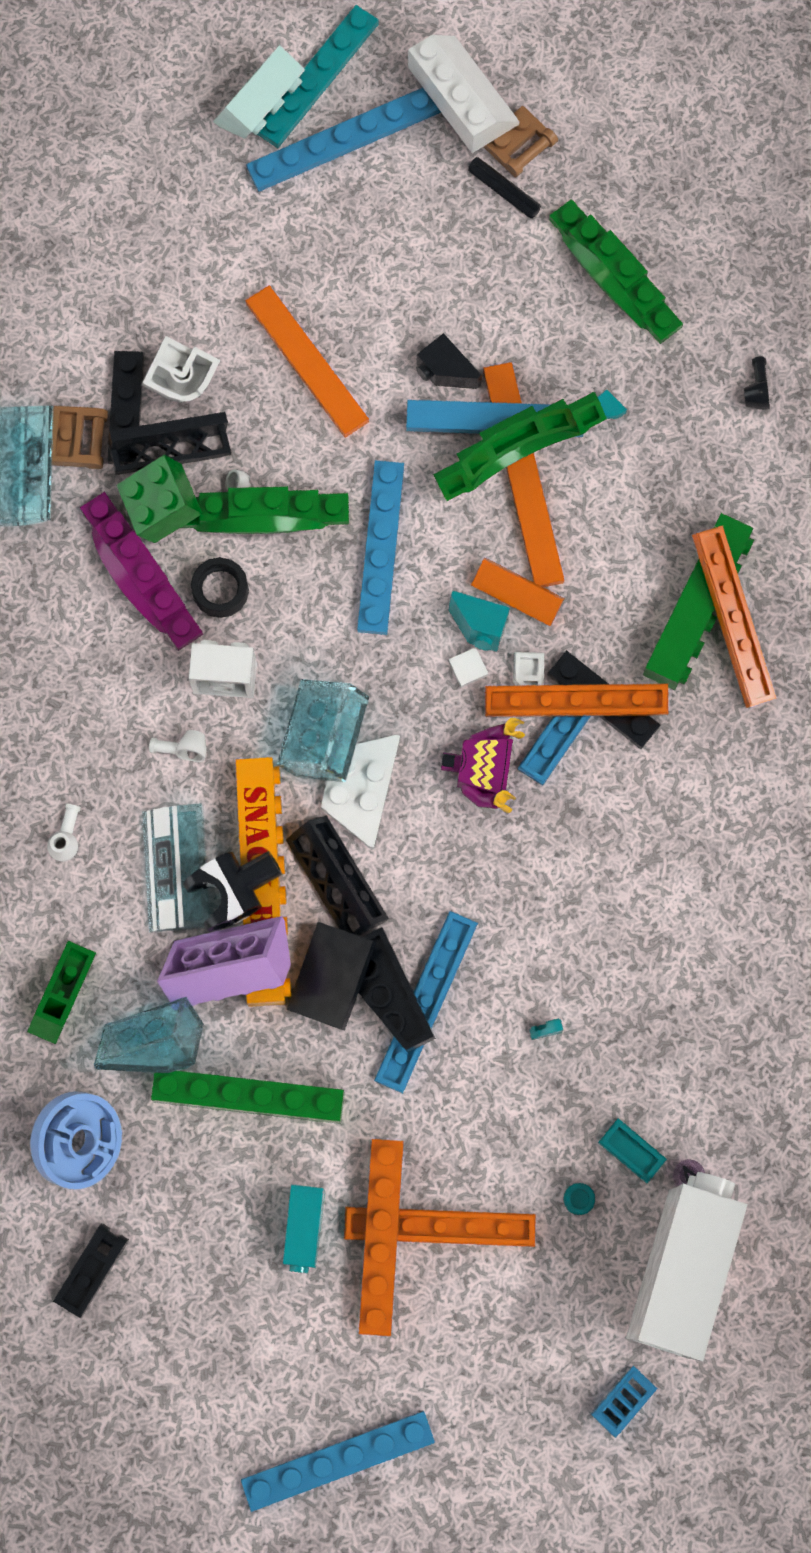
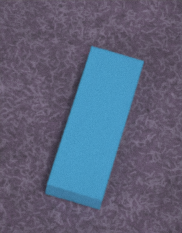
M591 716L553 717L519 765L518 770L543 786Z

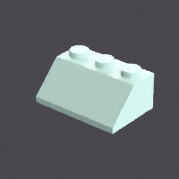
M279 45L213 122L244 139L251 132L257 135L267 123L263 119L270 111L274 115L285 103L281 97L286 91L292 94L303 82L299 76L305 69Z

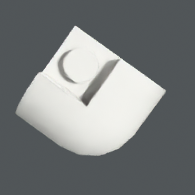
M165 336L141 386L168 400L176 402L191 401L199 397L207 388L220 360L196 347L190 349Z

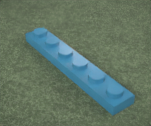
M375 460L358 633L387 635L404 463Z
M422 1411L243 1478L241 1483L250 1510L253 1512L434 1444L435 1440L425 1412Z

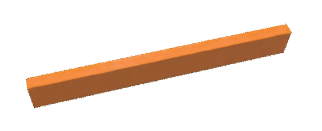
M512 362L483 368L490 402L522 403ZM532 453L507 466L506 470L533 582L542 587L563 584L565 580L535 456Z

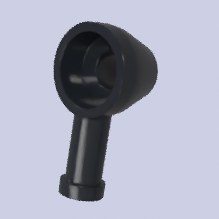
M763 356L752 359L755 383L744 388L746 407L760 410L770 409L766 375L767 361Z

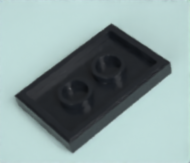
M317 922L286 1010L345 1031L376 942Z

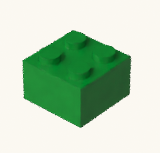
M166 455L161 456L116 485L137 536L153 543L160 541L203 514L182 464Z

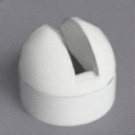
M231 470L225 481L227 491L228 488L251 487L249 483L251 480L250 476L244 471Z

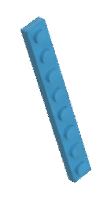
M420 88L247 163L246 167L258 192L435 116L441 113V111L424 88Z

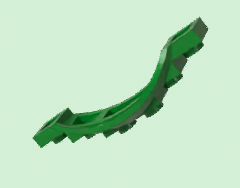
M572 199L549 215L551 223L562 234L563 242L585 271L640 328L647 329L659 344L683 327L681 320L665 304L666 297L647 277L648 271L611 230L606 232L591 214L587 217Z
M595 392L569 405L566 404L564 399H561L538 412L535 411L533 406H530L480 432L479 434L482 438L480 442L456 453L460 461L433 475L446 501H449L462 493H469L475 490L484 481L502 469L538 450L586 433L589 428L607 420Z
M288 486L228 488V492L199 493V497H196L203 514L181 528H194L198 532L224 534H272L323 529L327 525H348L349 495L348 493L319 494L318 490L289 491Z

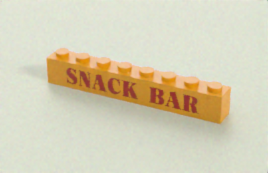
M272 757L236 759L240 866L270 851L278 863L282 874H285L284 856H278V844H284L283 826H277L276 814H282L281 796H275V785L281 784L280 766H274ZM277 877L254 891L262 907L256 913L244 919L243 925L281 916V905L287 904L286 886H280V877ZM285 916L283 919L285 920L286 934L288 935L287 916ZM286 978L284 984L277 988H268L247 994L248 1007L286 1005L285 997H291L290 978Z

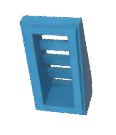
M632 1366L591 1412V1415L616 1438L658 1388L636 1367ZM632 1378L646 1390L643 1395L628 1383ZM623 1388L637 1399L634 1405L620 1393ZM615 1398L629 1410L625 1415L612 1403ZM606 1408H609L620 1419L617 1424L603 1413Z

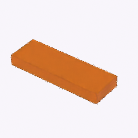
M488 558L483 559L471 586L548 626L552 625L565 599Z

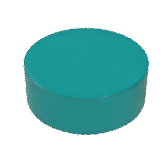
M575 1183L566 1189L563 1202L570 1213L584 1215L593 1209L595 1194L588 1185Z

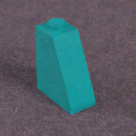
M291 1184L283 1264L290 1265L289 1271L308 1274L309 1267L316 1268L325 1199L324 1188Z

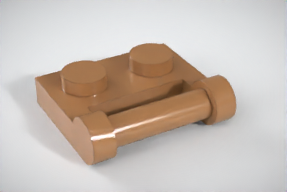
M521 106L513 113L519 120V125L484 146L515 178L548 146L552 147L558 142L557 135L550 128H546L524 106ZM535 134L540 137L516 159L510 157Z
M54 406L49 454L50 465L102 469L104 462L103 457H101L104 422H107L108 411L102 408ZM84 420L92 421L89 455H81Z

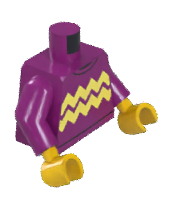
M510 718L505 724L489 727L471 735L468 740L463 741L462 755L443 752L441 770L459 773L457 787L461 788L462 794L477 807L500 808L506 813L512 812V808L505 805L509 799L516 800L515 796L506 791L513 739L508 738L513 736L521 739L525 736V733L515 731L516 726L524 724V721Z

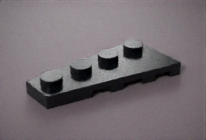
M383 927L363 936L375 941L376 945L358 993L407 1052L436 1039Z

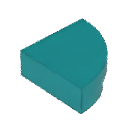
M605 390L598 397L607 419H617L626 414L627 409L608 390Z
M558 1018L547 1021L543 1025L532 1026L529 1032L531 1040L560 1034L564 1029L561 1019Z

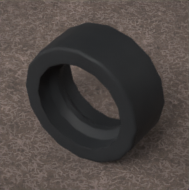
M221 557L208 559L200 564L193 573L191 581L193 598L199 609L207 615L218 618L232 616L240 611L247 602L249 588L246 574L241 566L231 559ZM213 572H228L237 581V593L227 603H212L203 594V582Z

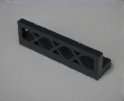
M226 412L109 431L107 443L115 475L137 472L155 461L145 454L153 446H158L165 450V455L168 457L170 454L173 455L170 458L181 464L231 455L226 433L228 425ZM220 435L223 448L212 450L203 445L207 437ZM187 441L195 446L191 454L185 455L174 448L178 442ZM130 451L138 457L132 464L120 465L117 452Z
M327 815L307 821L286 839L339 929L361 936L369 929L377 927L389 919ZM303 835H306L310 842V852L304 851L298 841ZM317 861L323 863L326 868L325 878L320 877L316 871ZM332 887L337 888L341 893V904L335 903L332 898ZM348 914L354 915L360 925L355 931H352L347 923Z

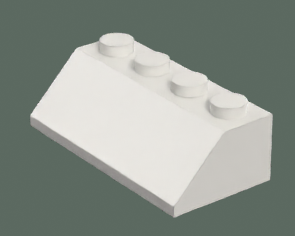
M431 35L408 49V68L471 153H474L519 125V120L455 36Z

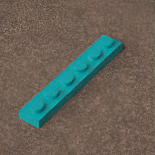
M355 5L306 65L305 71L299 76L303 82L292 94L286 91L281 97L285 103L274 115L269 111L263 118L267 123L257 135L278 149L379 25V19L358 5Z

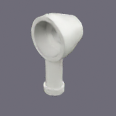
M188 730L179 743L151 738L149 751L150 753L176 754L183 760L200 763L206 757L205 735L200 731ZM187 751L195 752L197 756L194 759H190Z
M66 804V812L61 830L51 835L47 843L50 856L60 862L71 860L78 851V841L72 833L81 807L73 804ZM58 840H66V845L64 848H56V842Z

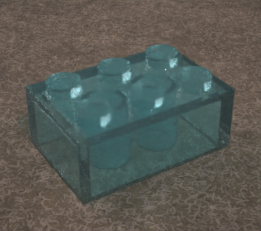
M301 679L276 765L296 777L346 783L369 696L351 683Z

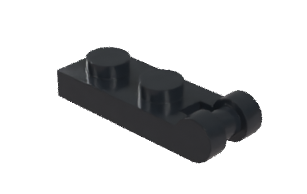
M101 1223L53 1302L77 1317L82 1318L128 1244L129 1239L123 1235L116 1236L110 1232V1227ZM102 1242L111 1247L107 1256L97 1251Z

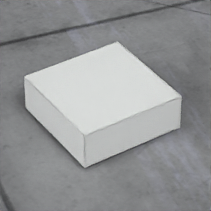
M476 647L448 660L461 688L483 679L489 674Z

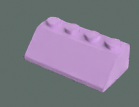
M280 916L174 941L157 980L173 1008L191 1007L203 1002L219 1001L226 997L240 994L247 995L254 991L268 988L274 989L282 986L291 965L285 920Z

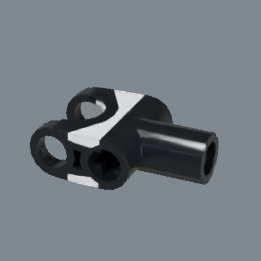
M270 851L263 853L242 866L239 865L234 853L228 852L204 864L184 881L183 885L188 893L209 887L219 890L221 895L220 905L212 913L213 916L204 922L208 932H213L239 923L260 910L262 905L254 891L283 874Z

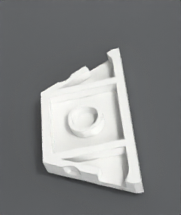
M392 735L334 750L321 809L338 821L346 830L359 838L370 849L375 847L400 741L399 735Z

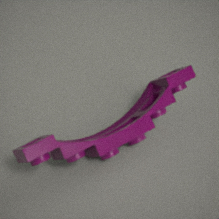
M103 492L81 506V512L92 526L93 541L104 566L133 606L156 629L167 634L178 651L203 635L202 630L169 583L167 576L136 532L132 530L121 512L116 509L107 494Z

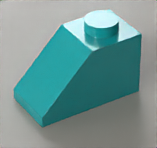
M452 590L448 610L467 642L475 645L480 650L497 652L508 620L510 607Z

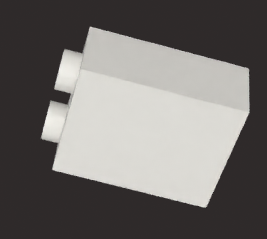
M697 1172L696 1176L689 1175L687 1185L682 1184L668 1191L626 1339L684 1358L698 1361L704 1360L748 1205L731 1199L735 1183L711 1174Z

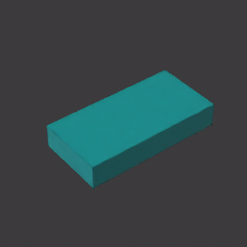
M619 1118L598 1142V1144L646 1184L667 1160V1158Z

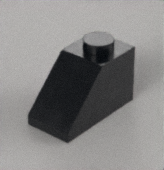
M444 333L417 354L416 370L423 380L428 381L430 379L435 386L477 389L481 386L482 375Z

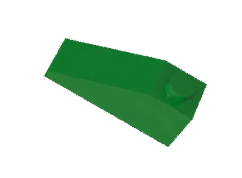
M71 941L67 942L28 1028V1033L51 1043H57L96 952Z

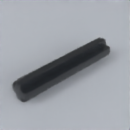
M476 157L469 164L468 170L471 174L527 217L533 219L539 213L541 205L481 158Z

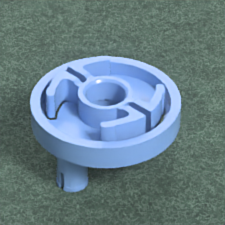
M73 1091L54 1098L42 1109L32 1129L30 1148L35 1167L46 1180L64 1188L83 1189L96 1184L110 1172L119 1156L122 1143L120 1120L114 1108L97 1095ZM102 1118V1119H103V1120H101V1125H102V1139L99 1140V1139L101 1138V1126H100V1121H99V1120ZM83 1130L85 1142L82 1148L75 1152L72 1148V1139L78 1131Z

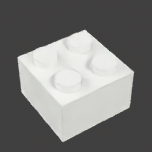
M202 640L200 644L192 643L189 681L194 694L254 698L257 668L254 648L241 642H233L230 646L218 645V642L212 640Z

